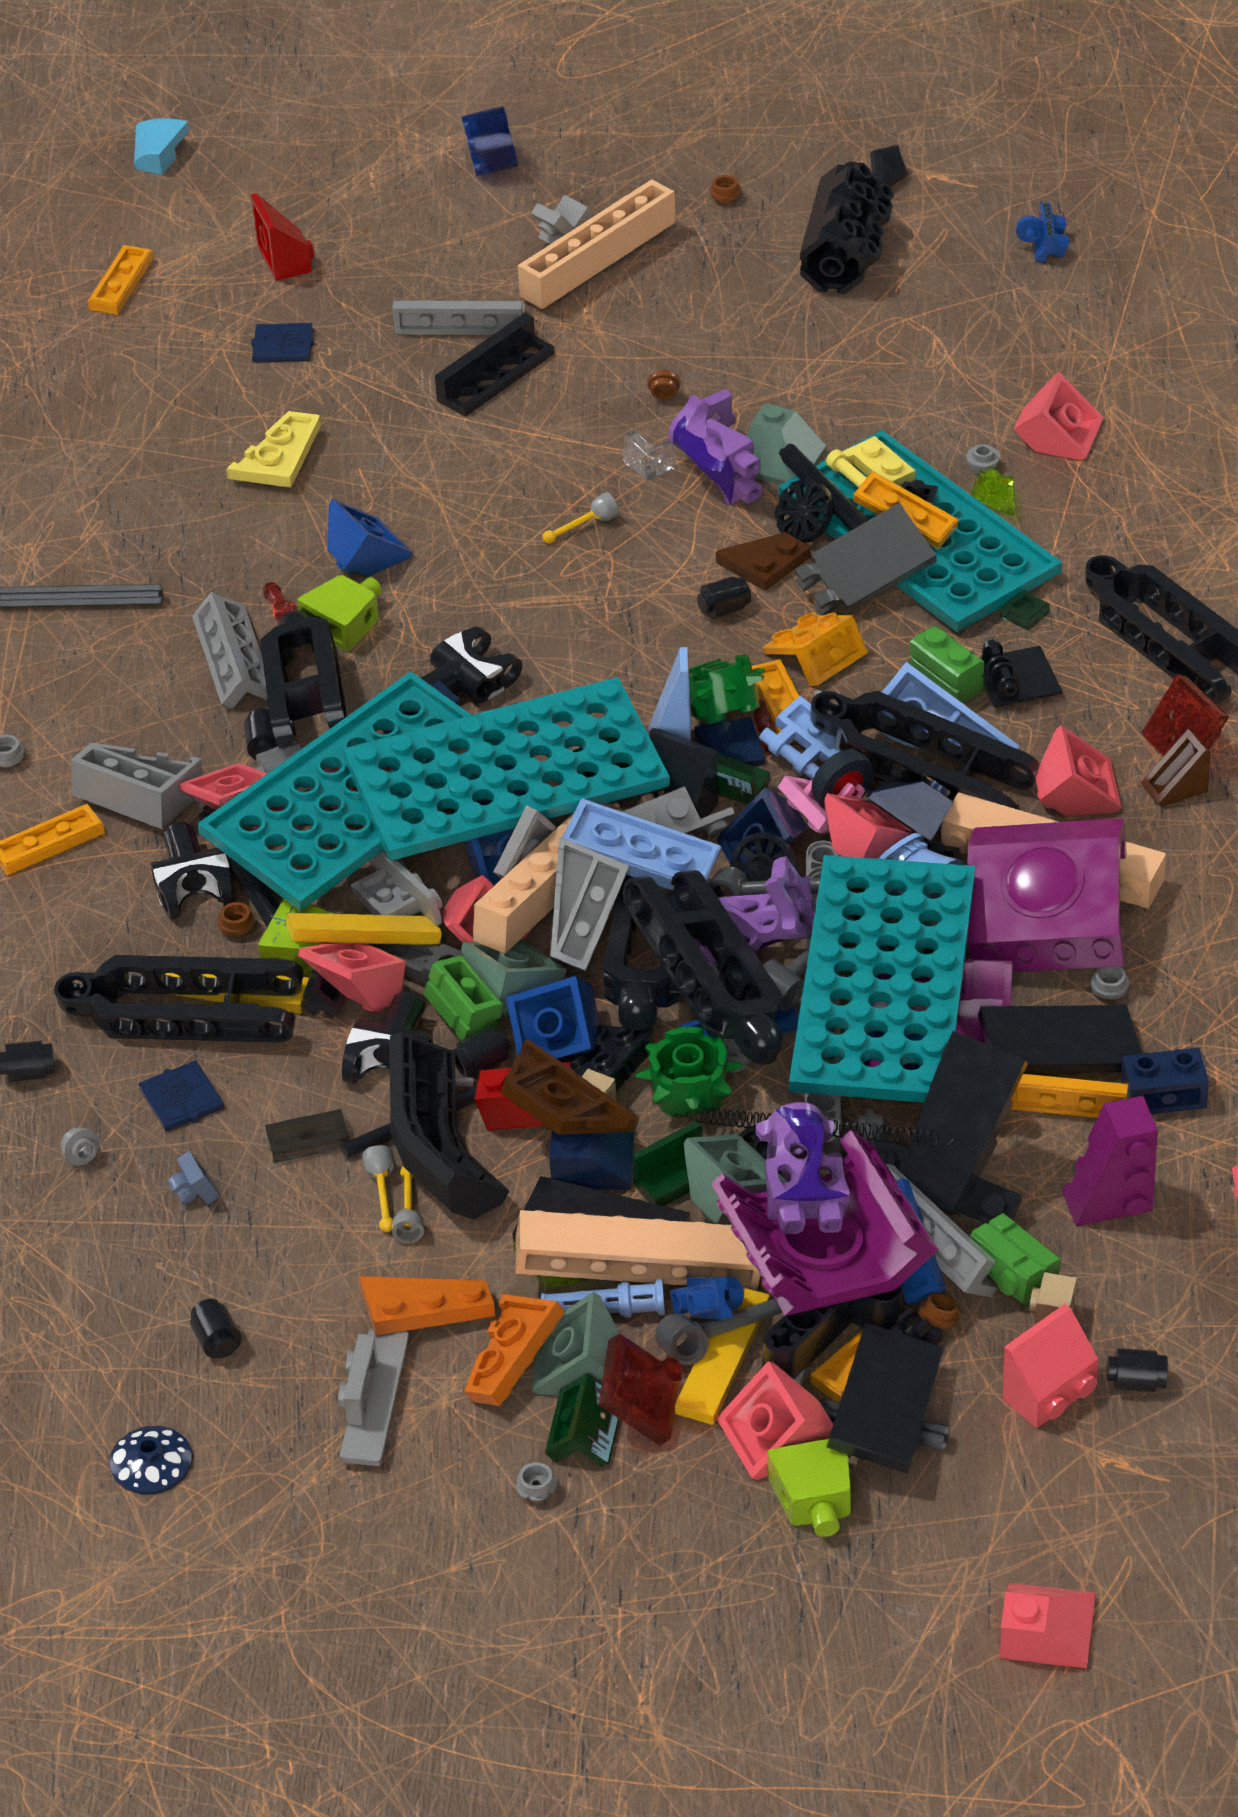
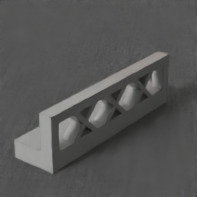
M393 301L395 334L493 335L523 313H526V305L522 304V301Z
M211 592L192 615L221 705L233 709L246 692L268 700L262 654L245 605Z
M886 1164L896 1181L900 1178L907 1179L895 1166ZM910 1181L925 1228L939 1249L934 1253L939 1269L963 1292L992 1297L998 1287L986 1276L996 1261Z

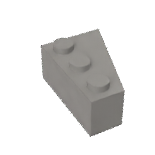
M90 743L71 759L72 796L163 829L195 801V798L180 790L179 783L202 776V758L190 757L189 762L169 760V753L157 752L156 758L136 755L134 748Z
M559 837L550 958L585 973L628 872L629 865L562 837Z

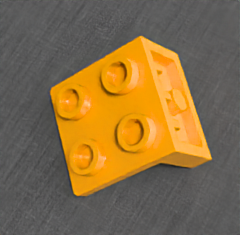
M815 612L803 615L797 619L798 624L796 626L775 633L771 637L772 641L762 647L764 654L796 655L809 686H819L868 653L853 615H837L836 612L826 615H817Z

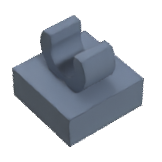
M190 1150L177 1158L183 1172L173 1175L167 1182L173 1193L178 1194L183 1204L193 1201L197 1195L207 1205L221 1197L207 1170Z

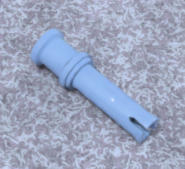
M656 1279L655 1283L630 1285L628 1281H625L622 1284H618V1288L541 1294V1299L557 1301L564 1311L573 1306L565 1304L577 1303L595 1292L600 1295L608 1312L620 1313V1317L631 1318L632 1313L657 1312L659 1315H665L663 1279ZM653 1297V1298H648V1299H636V1298ZM608 1300H619L614 1302H607Z

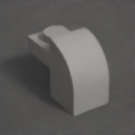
M566 195L563 196L554 211L537 203L531 212L540 222L538 227L542 231L538 238L548 244H552L595 216V213L588 206Z

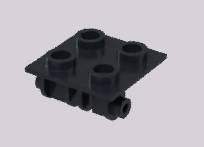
M988 640L983 644L982 657H980L984 661V674L982 677H984V688L993 707L1062 694V690L1041 646L1003 653L1002 645L995 640Z
M598 1025L594 1050L565 1058L562 1063L570 1062L572 1070L581 1077L587 1069H591L614 1078L617 1093L618 1089L624 1084V1081H627L640 1064L648 1058L649 1054L645 1050V1046L650 1043L647 1038L653 1031L648 1028L644 1030H631L625 1027Z

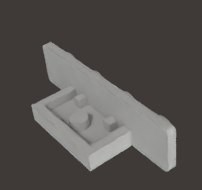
M685 787L622 811L623 813L694 837L704 832H707L708 836H712L725 830L728 826V821L735 814L733 808L729 807L700 819Z
M385 850L369 861L376 872L351 884L354 896L373 915L412 916L421 912L435 926L443 923L439 911L443 905L437 892L433 888L428 889L424 886L416 872L411 874L401 858L389 861Z
M370 1329L368 1335L358 1334L355 1350H349L347 1353L346 1374L349 1376L347 1383L341 1382L338 1394V1405L345 1408L347 1422L340 1452L342 1463L380 1466L382 1464L409 1343V1334L406 1331L375 1336L373 1329Z

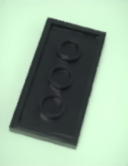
M1127 1005L981 1006L977 1015L985 1043L1025 1059L1028 1065L1024 1073L1121 1072L1122 1056L1143 1054Z
M543 1176L539 1177L524 1208V1211L541 1210L552 1213H582L595 1216H623L637 1219H664L666 1221L690 1222V1212ZM518 1223L512 1233L514 1243H516Z
M865 1322L827 1448L908 1473L944 1347Z

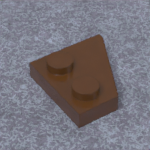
M784 532L718 550L716 552V563L766 591L811 557V546Z

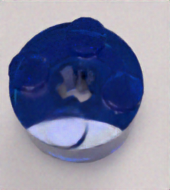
M504 106L461 117L476 176L518 166Z

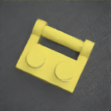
M875 436L844 451L839 449L833 450L826 458V465L834 472L842 473L858 488L872 471L899 486L905 481L912 482L915 480V470Z

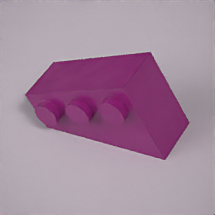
M1143 1096L1104 1103L1087 1138L1089 1147L1084 1157H1078L1074 1165L1077 1172L1072 1182L1066 1183L1062 1190L1075 1226L1129 1215L1135 1216L1153 1211L1158 1129Z

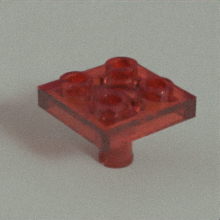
M1177 674L1141 734L1159 752L1165 755L1180 737L1190 729L1209 750L1214 741L1220 737L1222 728L1229 719V716L1187 676ZM1173 710L1172 719H1171V718H1170V713H1171V711Z
M619 1333L608 1340L599 1406L660 1446L671 1440L678 1384L683 1379L681 1376L683 1375L682 1366L672 1357H667L660 1361Z

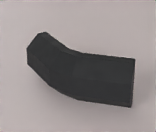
M402 1032L390 1036L391 1135L403 1167L452 1213L475 1219L502 1205L510 1191L465 1150L457 1130L455 1051Z

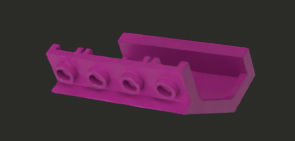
M1124 818L975 827L968 844L967 865L975 866V880L967 938L970 960L1012 961V972L1124 966L1125 956L1120 916V859H1125L1127 856Z
M852 1130L839 1140L848 1154L842 1161L845 1181L850 1192L846 1215L843 1217L841 1231L824 1233L819 1228L818 1218L805 1219L804 1231L798 1234H783L778 1220H769L767 1191L760 1193L751 1192L723 1173L711 1183L719 1197L716 1201L717 1206L730 1220L732 1232L743 1243L747 1250V1258L758 1269L763 1278L761 1280L763 1286L774 1297L784 1316L893 1291L939 1250L875 1146ZM831 1172L821 1177L824 1182L831 1181Z

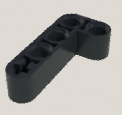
M899 1286L893 1291L783 1316L763 1338L762 1367L768 1361L773 1362L792 1379H795L851 1323L864 1327L865 1322L889 1330L896 1324V1319L900 1316L901 1287Z

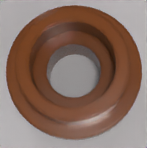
M720 175L713 180V184L710 186V195L721 203H730L741 195V186L734 176Z
M659 370L648 377V388L655 398L670 399L677 394L680 388V378L669 370Z
M232 902L225 905L218 916L220 931L229 936L247 934L255 925L254 913L246 904L241 902Z
M934 1292L929 1294L927 1298L921 1301L918 1307L920 1317L923 1320L927 1319L930 1325L941 1330L954 1327L959 1318L957 1312L958 1304L953 1298L943 1293Z

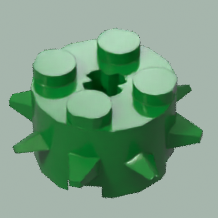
M736 655L735 663H728V661H722L719 658L689 668L691 716L695 717L696 721L706 719L707 723H715L725 720L727 712L739 709V712L743 713L760 707L758 701L760 695L756 683L764 679L762 674L765 672V669H752L748 655Z
M680 1027L665 1032V1039L657 1044L649 1043L645 1046V1050L649 1054L650 1068L635 1073V1077L650 1080L653 1102L661 1106L663 1113L668 1116L685 1115L687 1112H689L687 1115L699 1114L698 1111L702 1112L704 1107H707L708 1111L713 1107L715 1112L717 1108L722 1106L723 1098L729 1097L732 1094V1090L728 1085L727 1072L742 1067V1063L727 1060V1050L723 1044L724 1039L707 1036L704 1034V1029L700 1027Z

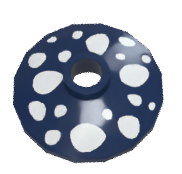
M145 1426L129 1432L116 1443L110 1454L109 1467L115 1482L125 1490L141 1495L158 1494L174 1488L185 1479L192 1466V1450L187 1439L176 1430L163 1426Z

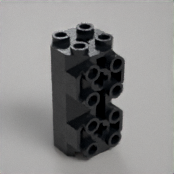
M847 162L844 165L838 164L820 178L800 251V276L818 292H827L829 288L837 289L836 293L846 294L863 281L866 269L880 259L883 248L881 237L884 236L882 226L890 220L893 208L891 199H893L894 194L891 187L886 183H882L871 173L866 164Z

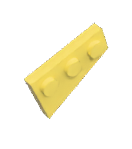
M288 411L265 432L266 438L258 446L251 445L244 452L245 458L239 463L233 462L226 468L228 479L291 488L321 427L320 415Z

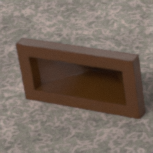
M1188 729L1140 783L1161 806L1208 792L1211 752L1196 734Z

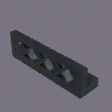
M523 313L435 375L437 402L466 417L554 355V346L535 336L534 317ZM530 347L538 350L537 353L522 354ZM519 364L514 369L500 370L505 365ZM497 380L491 385L477 386L482 381ZM463 396H474L466 403L457 400Z

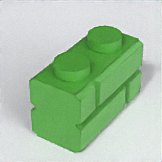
M932 626L910 641V654L912 655L910 657V665L961 703H965L981 693L984 688V677H982L984 674V661L975 654H971L967 648L937 626Z
M460 955L436 961L432 964L429 973L430 980L427 981L424 995L451 1029L455 1030L456 1036L462 1041L487 1026H491L496 1031L499 1023L497 1019L500 1018L504 1005L468 961Z
M1004 1213L990 1220L989 1224L985 1223L976 1228L970 1235V1238L996 1261L987 1275L997 1283L999 1289L1005 1295H1012L1024 1306L1030 1303L1033 1287H1041L1044 1272L1059 1275L1062 1260Z

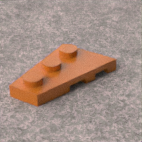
M359 1276L360 1291L375 1336L495 1317L494 1301L486 1280Z
M502 1294L498 1303L502 1309L498 1320L491 1321L487 1331L491 1340L487 1349L478 1354L464 1392L472 1402L501 1406L503 1401L508 1398L516 1382L526 1368L532 1364L535 1355L546 1339L554 1332L557 1323L564 1315L565 1311L557 1301Z

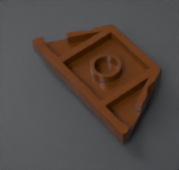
M529 1039L524 1041L520 1054L516 1056L501 1090V1093L513 1101L517 1107L530 1113L544 1123L548 1129L555 1131L557 1134L633 1132L636 1130L639 1121L637 1115Z

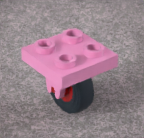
M854 749L843 750L827 759L816 771L812 780L784 776L778 788L788 798V804L808 819L807 824L810 828L820 834H826L827 832L830 833L824 802L827 793L862 799L873 783L875 770L870 760L862 753Z

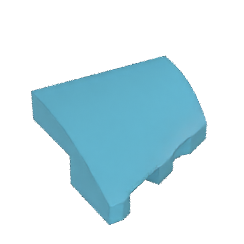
M158 118L138 123L135 136V169L162 175L176 159L175 147L189 132L188 121Z

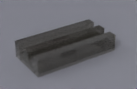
M341 1109L265 1125L266 1136L274 1163L339 1150L342 1143L349 1141Z

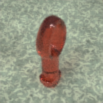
M269 582L264 585L263 595L272 604V615L277 622L285 613L291 610H298L294 603L283 598L281 589L276 583Z
M763 698L758 699L760 707L753 710L759 735L766 728L773 731L768 708ZM761 741L765 754L774 755L768 751V745Z

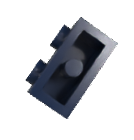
M1200 1048L1122 1056L1121 1084H1128L1127 1099L1143 1096L1151 1114L1207 1108L1209 1080Z

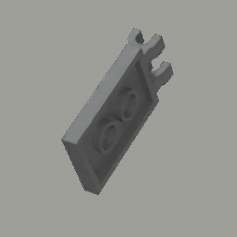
M898 503L812 553L811 559L813 563H807L795 569V573L798 575L796 581L803 592L821 580L824 582L828 589L817 593L813 598L816 601L814 606L819 615H826L841 605L845 607L847 612L854 610L936 562L937 557L904 508Z

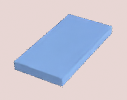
M585 799L580 800L562 836L566 840L629 865L626 875L632 877L650 876L658 886L673 891L674 885H671L672 877L680 871L698 870L708 881L721 850L720 845Z

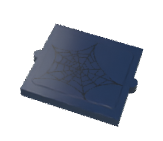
M312 323L256 324L255 338L251 340L253 362L309 361L310 349L314 345Z
M751 717L730 721L722 720L718 723L694 726V734L698 744L715 749L720 755L752 766L765 764V758Z
M196 1060L172 1070L165 1069L162 1074L138 1083L141 1093L165 1132L189 1122L197 1123L199 1118L224 1109L222 1100Z

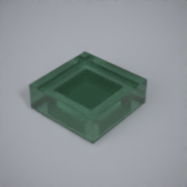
M1022 590L1001 607L1000 617L1029 631L1049 614L1050 604Z

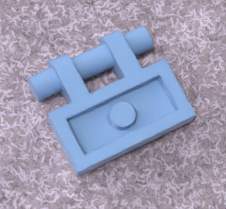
M799 696L776 718L775 725L782 731L776 734L771 729L766 728L760 734L759 739L768 745V751L776 757L781 755L793 765L792 769L799 775H806L813 779L816 771L819 769L814 762L818 759L825 762L839 751L835 745L836 737L826 734L813 726L809 715L811 704ZM793 740L806 748L802 754L790 745Z

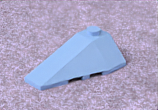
M680 647L647 729L648 735L652 728H656L692 741L687 647Z
M907 662L882 691V693L1011 747L1020 748L1018 744ZM882 711L888 717L895 719L892 714ZM915 725L918 729L927 732L922 726ZM879 731L881 734H883L891 741L933 754L924 749H921L919 747H916L912 744H909L905 741H902L900 739H897L893 736H890ZM948 739L951 743L961 746L957 741Z

